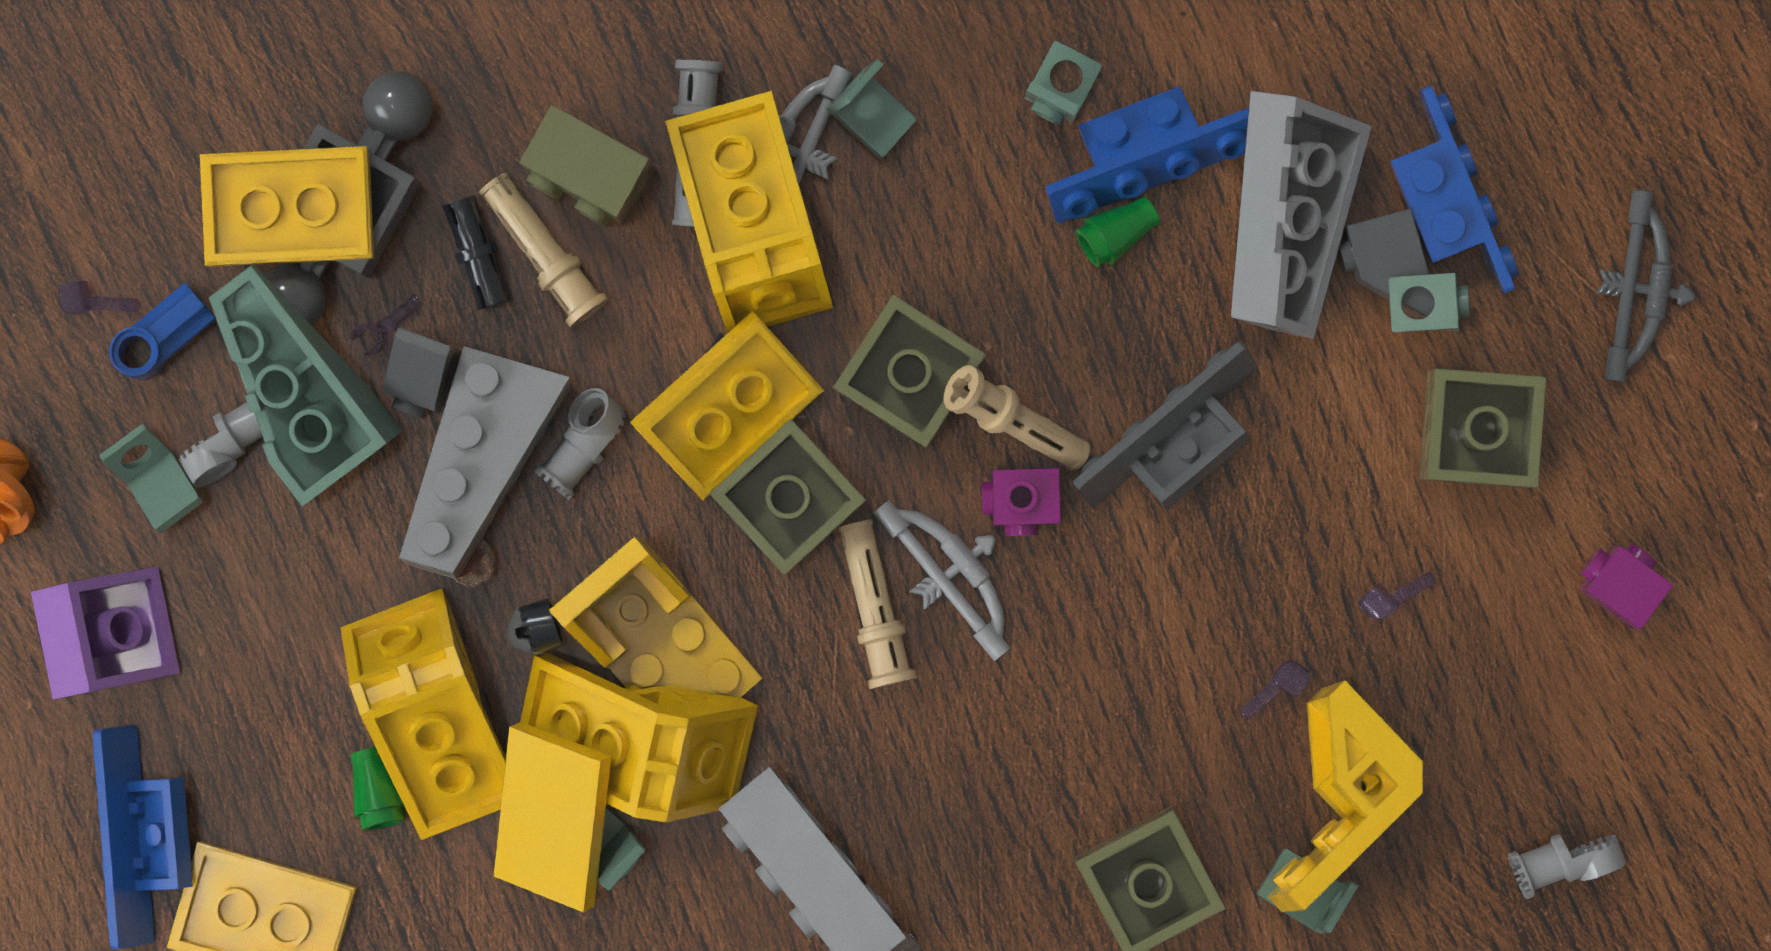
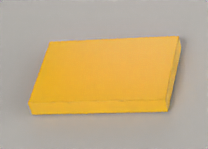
M367 146L200 154L205 266L374 259L370 157Z
M752 311L630 423L700 499L704 501L710 495L709 493L790 419L793 420L824 390Z
M519 722L509 727L494 877L581 912L594 907L611 755L524 722Z
M203 841L197 842L191 862L193 887L183 889L167 948L176 951H339L358 886Z

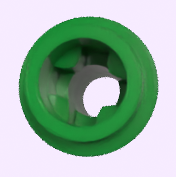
M1143 196L1132 203L1085 218L1084 226L1077 229L1075 234L1082 251L1095 267L1099 268L1105 263L1113 266L1151 229L1160 225V218L1152 203Z
M376 747L350 754L353 773V819L360 820L362 831L384 829L404 822L405 818L402 809L405 806Z

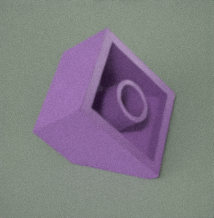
M158 566L69 582L31 592L53 700L180 674Z

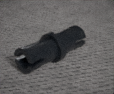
M476 195L442 206L459 252L454 254L457 264H463L473 291L477 309L481 310L510 300L511 296L508 293L495 255L499 249L496 241H490L481 217Z

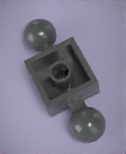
M390 71L381 74L367 87L363 96L362 109L368 126L357 145L317 124L304 149L367 146L369 148L374 259L337 260L367 278L371 276L422 184L412 175L386 162L396 142L409 140L419 135L429 124L433 112V101L428 87L420 78L405 71ZM330 261L284 263L271 268L264 274L312 326L320 319L326 306V291L321 277Z

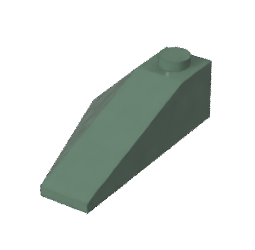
M255 264L249 266L209 297L230 358L236 362L247 392V395L244 397L250 413L255 414L265 443L262 446L268 463L302 507L402 432V429L370 387L290 304L285 296Z

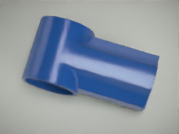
M184 283L132 327L125 328L114 336L109 347L110 360L114 367L127 377L139 381L149 380L157 376L168 360L217 319L189 285ZM136 340L147 341L151 348L148 362L140 368L128 367L124 355L126 348Z

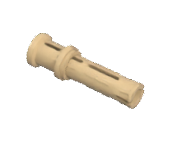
M506 172L500 174L498 178L492 179L478 192L538 271L537 280L539 281V287L543 292L550 291L568 315L565 322L571 329L592 317L609 302L610 299L605 293H598L580 269L582 262L578 256H573L572 253L566 254Z
M971 365L958 369L948 381L944 391V404L950 411L956 414L967 413L977 419L980 428L989 433L1006 432L1030 448L1062 464L1069 471H1076L1086 463L1090 454L1089 442L1022 405L1013 389L1006 385L995 386L984 379L982 371ZM968 385L970 392L965 390L964 386Z
M872 519L838 527L863 628L858 630L857 640L858 644L865 645L872 678L868 680L869 689L917 678L916 670L909 668L902 636L906 633L905 624L902 625L901 620H895L885 573L882 568L873 531Z

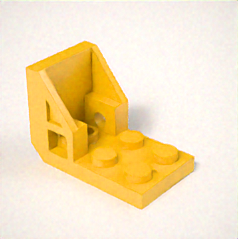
M772 91L665 121L706 271L726 332L729 333L752 311L769 327L832 309L833 304Z
M641 537L631 539L549 610L559 623L604 668L608 667L629 691L662 686L742 697L763 679L699 602Z
M443 588L340 627L349 684L358 711L420 839L424 840L501 810L506 755L482 706L477 680L452 608Z
M550 653L534 655L520 722L611 755L606 804L635 818L670 822L719 811L721 806L739 792L758 705L741 697L662 686L629 691Z
M1346 680L1321 688L1306 703L1313 789L1342 819L1339 822L1333 819L1327 823L1311 840L1316 848L1301 860H1298L1296 857L1291 859L1272 878L1277 887L1267 897L1281 912L1306 910L1423 793V761ZM1362 781L1366 786V790L1364 792L1361 787Z

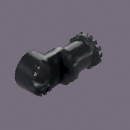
M549 598L521 606L513 613L512 619L507 625V634L515 648L521 649L527 654L535 655L563 646L559 621L549 611L553 607ZM527 626L528 630L524 632L526 636L530 635V637L522 638L520 628Z

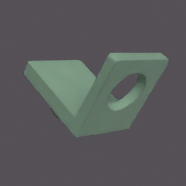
M1054 41L1034 81H1031L1024 99L1033 103L1030 110L1041 118L1060 125L1062 119L1073 124L1102 68V64L1058 41ZM1063 61L1076 64L1082 72L1081 85L1070 93L1056 90L1050 81L1052 68Z
M876 59L855 76L826 110L876 157L881 159L913 125L916 117L873 78L884 65L879 59Z
M1456 273L1389 278L1391 330L1394 333L1448 329L1449 332H1461L1460 319L1470 318L1468 285L1458 286ZM1411 288H1426L1434 297V309L1424 319H1412L1402 309V298Z
M145 424L139 425L99 455L102 462L128 485L149 522L158 533L164 532L203 503L201 496L193 486L173 451ZM138 445H148L146 453L138 460L130 463L121 462L123 455L129 449Z
M606 807L598 881L609 891L619 879L625 877L634 868L639 857L645 852V848L632 828Z
M1287 848L1281 851L1256 893L1257 896L1276 908L1277 906L1267 897L1277 887L1272 878L1294 857L1298 860L1302 859ZM1335 880L1306 910L1284 913L1317 934L1331 933L1359 885L1353 881L1340 882Z

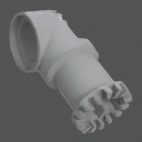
M590 388L582 392L570 406L568 413L570 425L562 433L564 441L544 465L538 464L533 471L546 483H550L552 488H556L555 490L570 500L575 494L574 487L594 464L599 465L604 460L600 453L615 438L614 436L620 433L619 425L624 426L625 422L622 418H626V415L622 411L625 409L602 389ZM602 405L605 406L604 414L600 420L588 427V419L590 416H593V411L600 409Z
M247 402L226 415L219 412L212 416L219 433L207 438L206 441H199L197 446L195 444L192 445V453L188 449L184 452L187 457L184 454L180 456L179 461L194 487H205L228 475L236 467V459L246 454L245 447L263 437L254 413H250Z
M1556 834L1550 837V843L1521 855L1516 851L1508 853L1507 856L1513 875L1518 874L1520 876L1515 880L1519 885L1522 895L1527 900L1535 896V890L1562 879H1566L1569 883L1577 879L1587 881L1622 868L1627 862L1616 835L1605 836L1606 842H1603L1602 837L1598 838L1599 844L1597 845L1592 840L1589 842V845H1580L1581 848L1576 847L1569 852L1561 835Z

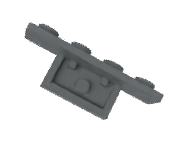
M1239 341L1230 349L1226 348L1217 352L1208 361L1204 371L1188 384H1182L1173 389L1159 409L1147 419H1141L1133 423L1124 432L1122 440L1104 455H1098L1089 460L1082 468L1080 475L1073 481L1074 486L1089 506L1095 507L1129 477L1135 474L1160 504L1168 510L1248 443L1251 439L1246 431L1219 403L1220 400L1257 370L1258 366L1248 348Z

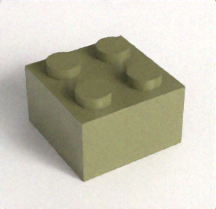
M552 104L519 161V164L529 173L525 181L530 183V186L557 201L561 199L563 193H566L578 200L574 208L579 210L580 214L606 228L611 220L624 226L655 170L649 158Z
M892 295L833 386V389L926 449L950 412L944 404V391L948 381L963 366L971 365L978 369L986 354L900 298Z
M1438 368L1427 371L1419 480L1527 489L1538 488L1546 377Z
M792 419L786 422L709 493L784 575H787L866 502V499Z
M1169 806L1072 857L1122 951H1147L1226 909L1174 810Z

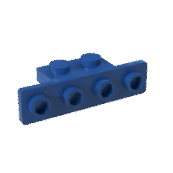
M1432 85L1425 87L1418 94L1438 142L1390 161L1407 206L1409 209L1411 208L1416 228L1431 264L1480 244L1500 294L1514 290L1515 286L1512 278L1519 276L1516 262L1508 245L1499 248L1491 230V227L1498 225L1493 206L1486 194L1480 197L1477 196L1470 179L1471 176L1478 174L1472 155L1466 144L1457 147L1449 126L1457 123L1451 104L1445 93L1436 96Z
M1178 86L1079 124L1078 128L1082 141L1094 167L1046 186L1048 200L1055 221L1062 223L1072 218H1083L1103 206L1122 199L1135 198L1147 189L1173 179L1187 178L1197 170L1225 159L1232 160L1245 154L1249 108L1198 126L1183 91Z
M135 725L95 729L93 731V757L96 771L98 815L103 856L102 867L105 880L111 949H126L152 944L155 940L151 890L193 887L184 777L142 779L138 729Z

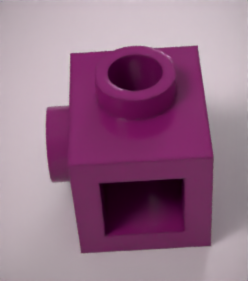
M1059 468L992 470V482H981L982 515L993 514V526L1005 525V536L1038 535L1037 524L1061 523Z
M1630 543L1626 550L1620 545H1610L1606 552L1598 548L1580 572V575L1586 579L1578 590L1631 629L1641 630L1673 584L1653 570L1657 564L1653 557Z

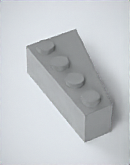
M1257 91L1250 92L1231 309L1232 318L1267 330L1314 339L1372 126L1295 96Z
M465 346L463 347L399 556L404 564L454 579L459 578L493 521L495 513L508 492L513 488L534 448L539 444L547 431L550 421L572 389L573 385L570 377Z
M768 767L719 808V811L728 821L722 827L723 832L741 853L750 848L762 863L755 872L774 895L779 894L782 890L796 906L789 914L807 937L811 938L817 933L828 946L829 951H920L923 948L911 933L907 934L898 927L893 920L894 915L891 908L869 884L862 882L858 877L861 874L857 867L834 841H829L825 836L827 832L775 770Z

